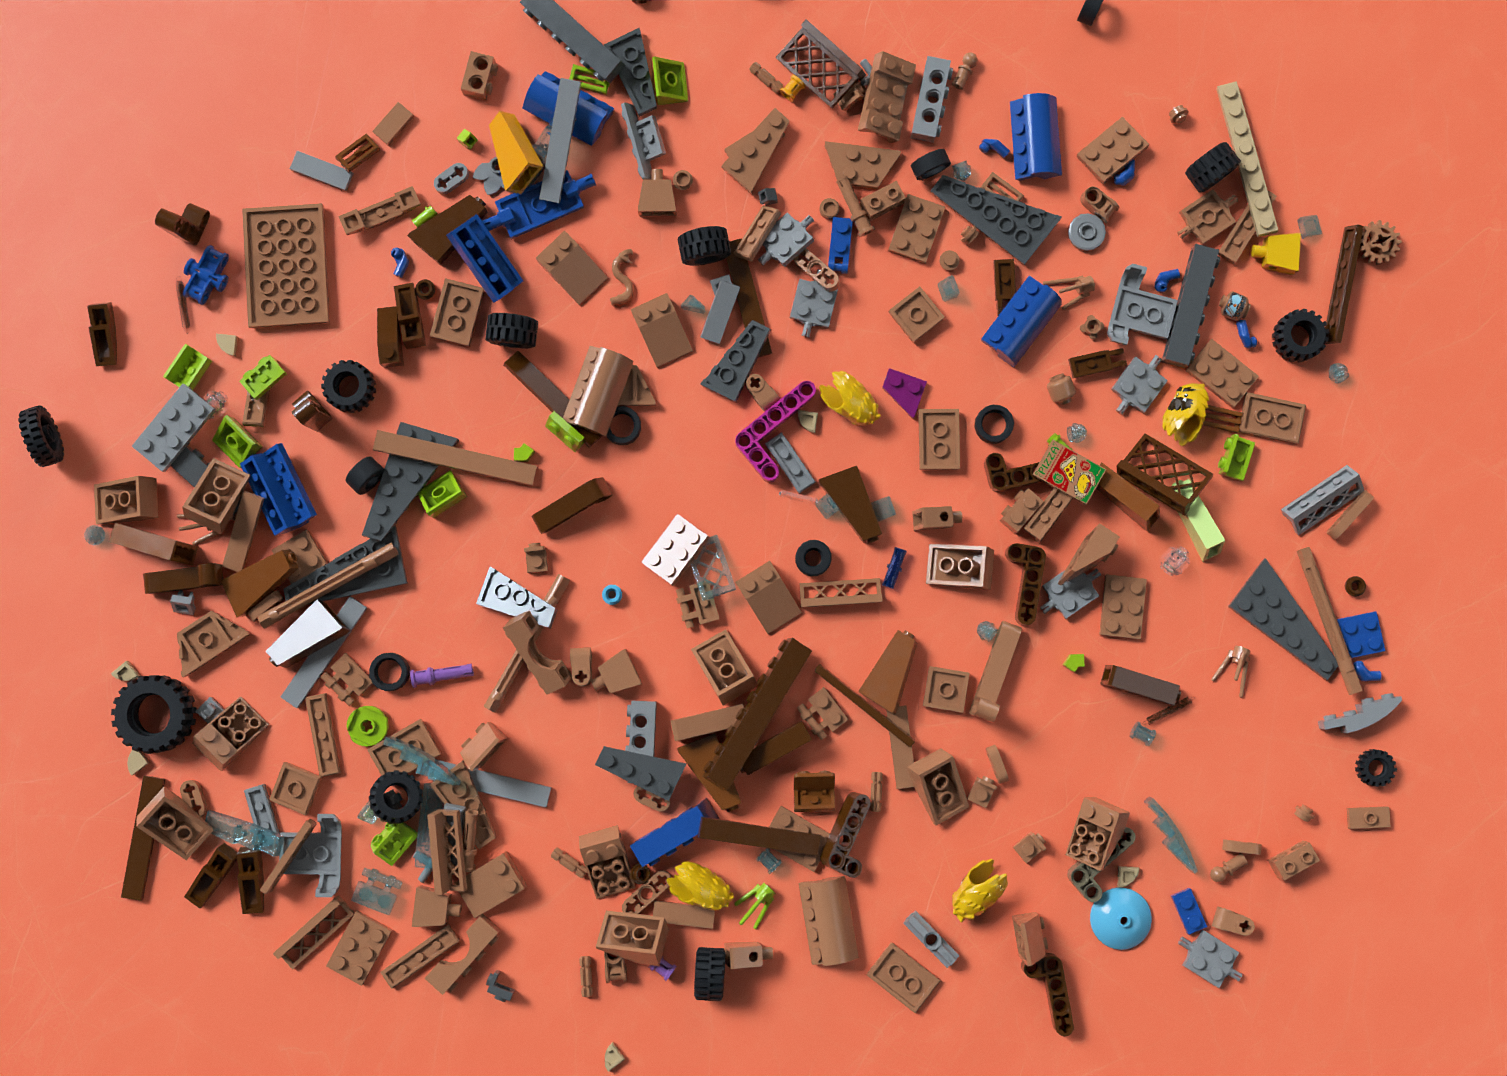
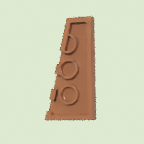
M774 108L722 164L721 168L750 194L762 175L790 120Z
M464 760L430 784L444 804L460 805L466 807V811L474 809L479 812L475 845L478 849H481L496 838L495 831Z

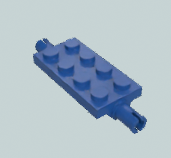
M566 170L560 203L539 199L542 181L527 187L522 194H510L495 201L499 212L495 216L482 220L488 231L503 225V227H506L510 238L513 239L583 209L584 205L579 194L583 190L596 186L592 174L575 181L574 179L572 180L569 171Z

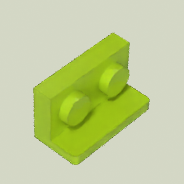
M269 355L263 357L254 369L247 371L239 382L255 400H258L287 373L278 364V361Z
M387 822L385 829L372 839L370 846L375 855L390 866H393L419 834L404 822L400 824H388Z

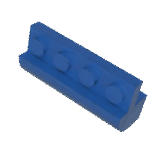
M546 71L542 75L537 74L526 93L522 109L553 124L560 79ZM580 90L572 136L592 146L600 137L603 126L612 116L614 108L587 92Z
M1032 93L1023 95L1021 99L1010 101L1015 180L1021 181L1034 177L1048 179L1061 176L1062 166L1057 98L1046 93Z
M477 214L446 235L493 303L500 300L523 282L521 276Z
M1028 276L981 338V341L995 350L1000 359L1014 368L1062 305L1060 296L1048 285L1045 284L1044 286L1031 276Z
M283 443L274 445L264 453L254 454L240 463L243 472L251 476L248 482L253 493L265 498L262 511L274 536L298 529L309 523V520L317 515Z

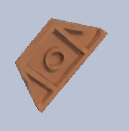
M825 141L824 145L836 180L848 176L851 186L871 189L879 188L883 179L901 154L899 150Z
M632 365L618 406H656V401L637 365Z
M214 611L208 612L177 633V641L180 646L179 659H181L182 665L181 676L183 678L187 677L249 636L250 632Z

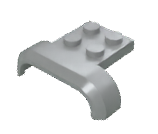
M1132 263L1125 268L1122 274L1107 331L1111 342L1127 345L1129 330L1165 340L1169 337L1178 300L1139 290L1147 271L1145 266Z
M317 814V822L320 823L321 832H311L284 874L320 875L319 884L315 890V897H332L338 891L341 880L342 825L340 819L335 814ZM298 832L280 833L279 860Z

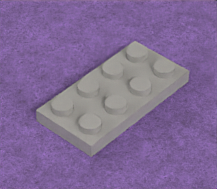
M183 383L134 442L132 447L159 470L166 472L216 409Z

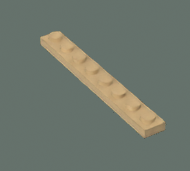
M1237 81L1217 86L1216 91L1233 151L1241 160L1238 170L1256 235L1261 237L1277 233L1278 226Z

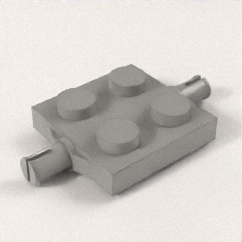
M787 212L775 223L764 241L763 246L767 252L758 258V261L764 266L766 262L773 258L785 267L814 242L813 237L806 231V228L814 222V219L808 215L799 222Z
M799 279L789 318L804 324L801 336L805 337L806 335L807 338H810L813 326L829 327L838 289L829 292L815 281Z
M1155 355L1149 364L1144 363L1138 357H1134L1113 385L1111 390L1119 395L1122 400L1116 409L1119 414L1123 415L1128 406L1135 407L1141 413H1145L1168 380L1156 370V367L1162 361L1159 356Z
M1096 568L1088 575L1083 573L1060 586L1057 583L1065 572L1064 570L1042 585L1049 598L1047 603L1040 606V609L1043 610L1042 612L1046 614L1052 608H1056L1067 619L1099 597L1092 584L1093 580L1101 576L1100 572L1097 573L1099 570Z
M1204 930L1200 932L1198 938L1193 942H1190L1183 936L1180 938L1182 941H1178V944L1188 949L1187 957L1182 964L1183 967L1217 988H1220L1228 975L1240 981L1241 978L1239 977H1242L1243 974L1233 969V963L1239 954L1238 951Z

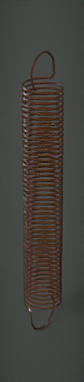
M181 279V281H176V282H175V285H176V283L178 284L177 297H178V303H179V308H180V313H181V320H182V327H183V320H184L183 290H184V284H183L182 279ZM185 298L186 315H187V327L189 328L190 320L188 321L189 314H187L188 309H187V303H186V298Z
M1191 698L1188 699L1190 700L1188 702L1178 701L1175 703L1178 705L1168 706L1164 708L1165 711L1161 710V712H1156L1155 716L1147 717L1146 719L1149 720L1146 721H1149V723L1146 724H1153L1158 721L1157 719L1160 720V718L1166 717L1167 714L1174 713L1173 709L1177 711L1179 708H1184V705L1192 704Z

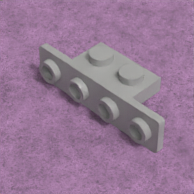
M624 102L621 104L622 117L627 124V135L632 142V152L638 163V173L643 180H651L652 167L650 161L666 154L656 116L651 115L638 121L634 105Z

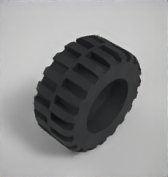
M150 675L138 677L137 680L128 682L127 687L120 689V697H115L113 704H116V708L111 709V715H115V720L111 721L112 727H117L118 731L115 734L118 738L124 739L122 743L125 746H132V750L136 752L142 751L143 753L151 754L172 750L177 745H181L185 741V737L190 736L192 733L190 727L196 723L193 713H196L197 710L196 707L192 706V702H195L194 697L188 695L190 690L186 686H181L180 681L171 679L169 676ZM150 695L161 696L167 702L170 709L169 722L166 728L159 733L146 731L139 720L140 705Z

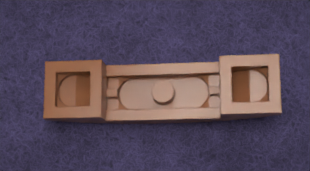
M413 186L394 193L395 196L359 211L355 209L338 216L346 235L380 226L420 206L421 203Z

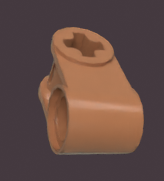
M1095 186L1087 188L1080 197L1081 204L1105 224L1109 222V217L1114 211L1120 209L1115 200L1108 197ZM1087 194H1093L1095 201H1090L1087 198Z
M752 374L747 378L746 388L764 412L780 400L778 394L767 384L762 376ZM752 379L754 381H760L758 384L759 388H756L755 386L750 387Z
M591 647L570 648L572 680L579 686H587L592 680ZM581 672L587 675V678L582 683L581 680L577 679Z
M1219 906L1216 908L1212 927L1243 936L1252 934L1255 928L1254 922L1250 918ZM1246 923L1247 927L1241 928L1239 927V924Z
M604 952L606 983L616 980L626 982L627 968L625 959L619 956L612 957L609 953Z

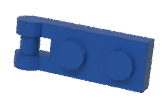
M833 217L828 267L833 271H841V274H847L853 222L850 218ZM835 258L843 259L842 264L835 263Z

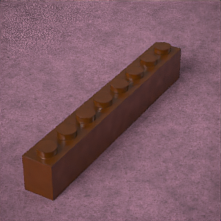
M793 637L784 639L780 643L778 654L776 657L773 656L767 665L769 669L759 677L757 681L758 687L748 695L746 699L747 705L737 713L736 723L734 726L731 725L726 731L725 741L723 744L720 743L715 749L714 753L716 755L714 759L710 760L704 767L703 771L705 773L703 777L722 790H728L812 652L811 649Z

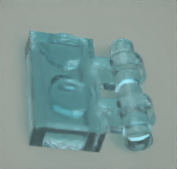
M364 867L362 875L368 877L367 883L358 881L351 901L390 915L398 896L391 893L392 887L400 889L403 882L397 880L395 876L381 874L377 869L373 868L371 870ZM375 880L385 884L384 890L373 886Z

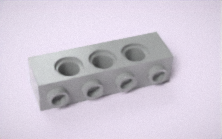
M927 56L910 138L934 143L935 137L940 136L942 125H938L939 118L944 117L946 106H942L943 98L947 99L949 87L946 86L947 79L951 80L953 68L950 67L951 60ZM935 77L939 78L941 80V83L935 84L932 82L931 79ZM933 96L938 102L930 103L927 98ZM931 116L934 121L926 122L923 117Z
M632 700L631 705H627V717L631 718L630 725L626 726V737H630L629 745L625 747L626 751L654 757L657 701ZM638 716L646 718L647 724L644 727L637 726L636 718ZM637 736L645 738L646 744L644 747L640 748L635 745V738Z

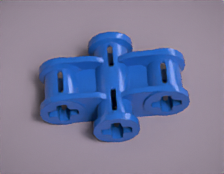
M209 245L204 250L199 263L193 258L189 259L183 273L187 276L191 275L183 290V296L186 298L191 297L197 300L198 304L204 305L214 287L217 291L222 292L229 280L227 275H221L229 260V254L221 253L215 250L214 246Z

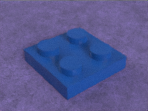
M1377 611L1337 619L1351 658L1385 651Z

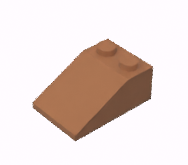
M565 230L536 257L537 262L578 305L583 303L608 279L604 272Z
M667 293L630 309L656 367H660L693 351Z
M213 458L182 506L184 517L222 534L233 516L251 477L250 474Z
M134 476L94 484L96 524L159 518L156 478Z
M1099 523L1084 538L1057 584L1061 586L1096 567L1101 561L1105 562L1117 550L1119 545L1116 543L1120 536Z
M929 544L926 584L991 590L995 550L987 546Z
M771 561L766 562L735 582L767 634L802 613Z
M726 629L691 649L723 706L758 686L754 675Z
M491 722L481 723L475 730L477 734L473 739L469 737L461 745L463 749L460 754L471 772L480 769L508 739Z
M942 748L907 766L912 784L935 826L969 807L954 757Z
M163 787L137 816V828L186 861L214 831V828L184 800L166 787Z
M506 851L466 875L467 890L458 892L473 917L476 918L527 887V884ZM459 880L454 885H460Z
M606 910L595 947L598 950L639 964L660 966L669 928L665 917Z
M1037 912L1013 915L1012 920L1018 955L1027 966H1032L1046 956L1045 950L1048 949L1047 939L1042 935V929H1045L1043 917H1039Z

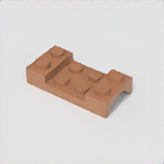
M884 51L875 54L858 131L886 137L889 143L899 141L903 121H900L907 87L913 82L916 64Z

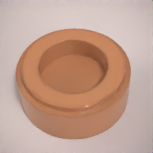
M832 198L824 199L819 207L821 216L825 219L836 217L839 213L838 202Z

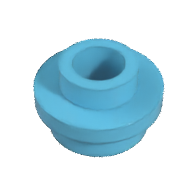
M608 585L602 591V598L607 604L615 605L622 599V591L616 585ZM610 591H615V598H609Z

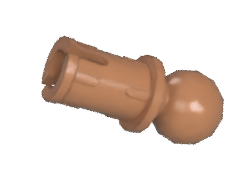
M968 52L963 56V65L958 66V73L952 82L953 87L961 90L964 89L967 79L973 73L970 68L975 67L978 62L977 55L973 52Z
M1239 853V855L1229 861H1223V867H1214L1210 872V877L1215 882H1223L1228 873L1233 876L1235 871L1248 865V862L1244 855Z

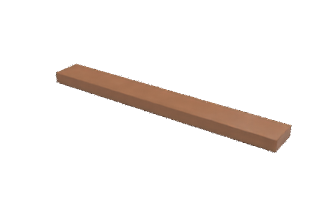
M377 430L373 445V451L533 486L537 469L536 465Z

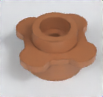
M1089 315L1085 324L1080 326L1081 332H1086L1091 339L1097 338V333L1104 329V323L1100 322L1093 315Z

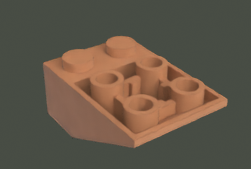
M240 696L194 735L192 744L222 771L269 724Z
M1084 797L1065 855L1102 871L1125 830L1130 812L1097 797Z
M618 825L579 836V849L596 899L636 888L635 883L630 877L631 868Z

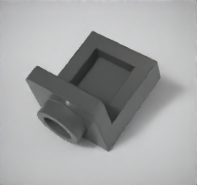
M496 970L494 974L490 973L486 985L489 986L487 992L495 995L494 998L499 1001H510L515 989L497 983L500 970Z

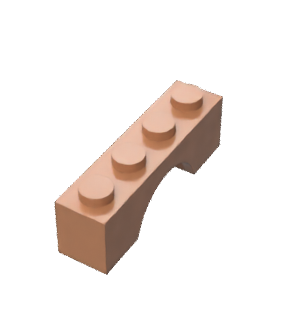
M530 610L510 619L503 629L506 636L515 646L517 653L527 664L528 670L532 672L538 681L540 688L548 695L565 687L571 680L572 675L562 660L549 659L538 650L535 643V635L540 626Z
M481 914L466 931L470 943L466 957L457 962L441 960L424 979L442 995L446 991L451 993L458 985L456 982L460 975L465 977L472 969L470 964L474 959L478 962L486 953L483 949L488 944L492 946L498 940L499 936L497 933L501 929L484 914Z

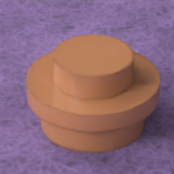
M1183 105L1173 108L1169 112L1171 123L1179 124L1185 121L1189 113L1188 109L1184 108Z
M680 170L673 176V184L679 190H687L693 183L692 175L686 170Z
M975 225L972 227L967 226L961 232L962 238L960 240L967 244L971 243L979 234L976 230L977 227Z
M952 250L943 252L939 259L941 267L948 271L956 269L960 261L958 254Z
M1304 804L1295 807L1296 811L1294 814L1306 822L1314 819L1315 816L1312 814L1313 810Z

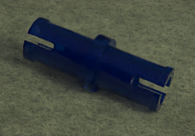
M894 548L890 564L887 563L886 566L888 570L882 583L883 586L895 588L899 572H902L901 566L907 553L906 550Z

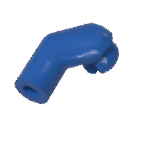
M984 139L981 141L982 144L979 145V149L983 153H987L989 149H992L1002 158L1006 157L1010 152L997 139Z
M1135 160L1129 162L1122 173L1114 176V183L1116 185L1124 186L1134 178Z
M395 247L391 251V256L394 257L397 263L393 274L402 278L409 265V259L403 249Z
M1173 269L1159 273L1154 283L1155 289L1159 292H1165L1170 280L1180 278L1179 270Z
M1246 320L1237 321L1238 334L1244 347L1247 349L1256 347L1257 338L1254 336L1250 337Z
M1362 661L1353 663L1357 676L1361 681H1381L1380 671H1369Z

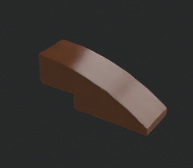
M414 283L394 286L398 321L401 326L402 340L406 349L426 346Z
M112 302L90 304L87 306L91 324L88 328L96 367L116 365L117 337Z
M226 843L220 845L208 863L203 866L184 898L201 909L237 861V852Z
M240 847L236 855L239 869L237 880L242 914L263 913L264 893L260 891L264 884L261 847Z

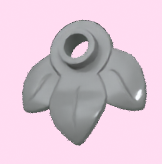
M497 157L491 159L489 163L480 164L473 174L474 179L484 181V189L487 195L496 193L500 187L504 188L501 172L495 169L498 165Z

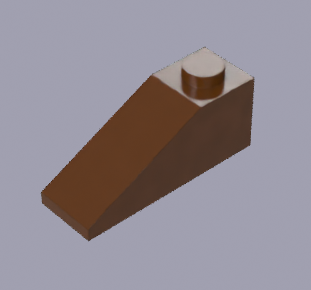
M396 306L377 308L379 364L384 368L404 366L400 323Z

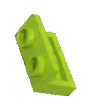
M185 344L163 377L178 387L184 383L193 390L212 363V360Z
M555 411L549 415L545 427L566 446L576 452L584 444V437Z
M1233 434L1230 438L1227 437L1224 444V449H1226L1224 457L1222 456L1218 463V468H1220L1219 474L1244 481L1255 442L1240 438L1238 434Z

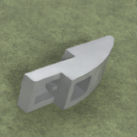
M1388 693L1381 695V699L1374 700L1373 697L1361 699V703L1355 704L1356 710L1344 711L1343 716L1336 717V714L1323 716L1324 720L1317 721L1319 729L1326 730L1340 727L1341 733L1358 731L1387 716L1402 701V697Z

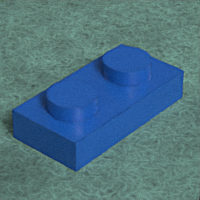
M1191 888L1171 895L1188 935L1207 927Z

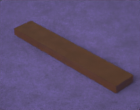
M1359 224L1344 227L1326 320L1327 325L1325 326V329H1329V334L1326 335L1329 339L1325 344H1336L1342 341L1364 227Z
M742 238L729 241L731 255L726 260L732 283L740 286L737 301L744 328L752 320L765 326L748 260L738 258L734 254ZM768 338L759 357L772 354Z
M517 351L504 362L503 366L551 412L555 411L563 418L569 399L521 352ZM571 425L584 437L583 442L589 448L602 437V435Z
M819 664L815 668L817 674L908 747L914 744L915 739L824 666Z
M143 776L121 898L142 901L144 898L154 838L137 828V816L164 787L165 778Z
M701 817L698 838L816 856H818L821 839L819 834Z

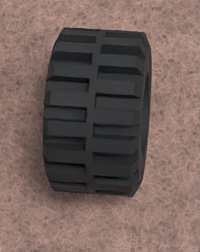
M1222 142L1187 168L1185 175L1199 193L1205 192L1239 166L1241 160L1227 142Z
M707 226L696 228L683 233L677 239L681 260L685 265L699 266L711 264L731 255L727 229L724 227Z
M1307 309L1294 310L1277 322L1278 324L1274 326L1273 330L1275 332L1272 334V338H1275V341L1272 342L1273 347L1277 346L1276 352L1278 354L1282 353V358H1289L1290 362L1297 361L1299 363L1317 356L1326 347L1324 344L1329 339L1326 337L1329 334V329L1324 327L1327 325L1326 321L1322 322L1320 320L1322 316L1320 314L1315 316V311L1313 310L1307 312ZM1294 325L1301 326L1308 332L1309 342L1307 346H1300L1292 339L1291 330Z
M489 314L485 340L491 344L504 347L533 348L536 346L538 321L534 318L518 314Z
M340 360L339 364H331L333 368L326 369L327 375H323L322 380L324 384H321V388L324 390L322 392L323 396L327 398L326 401L343 412L355 413L356 410L358 412L362 411L364 406L367 408L369 406L368 402L370 400L373 401L375 398L372 396L373 393H376V388H374L376 381L373 379L372 373L362 364L353 360ZM347 376H356L359 381L357 392L350 397H342L339 392L341 381Z
M399 770L387 772L380 776L370 789V809L373 810L374 815L379 817L382 822L400 824L411 819L419 811L420 805L423 802V790L420 789L419 781H416L413 775H408V772H399ZM393 785L402 787L408 796L406 805L398 810L391 809L384 801V792Z
M698 948L696 952L694 997L696 1000H722L725 975L724 948Z

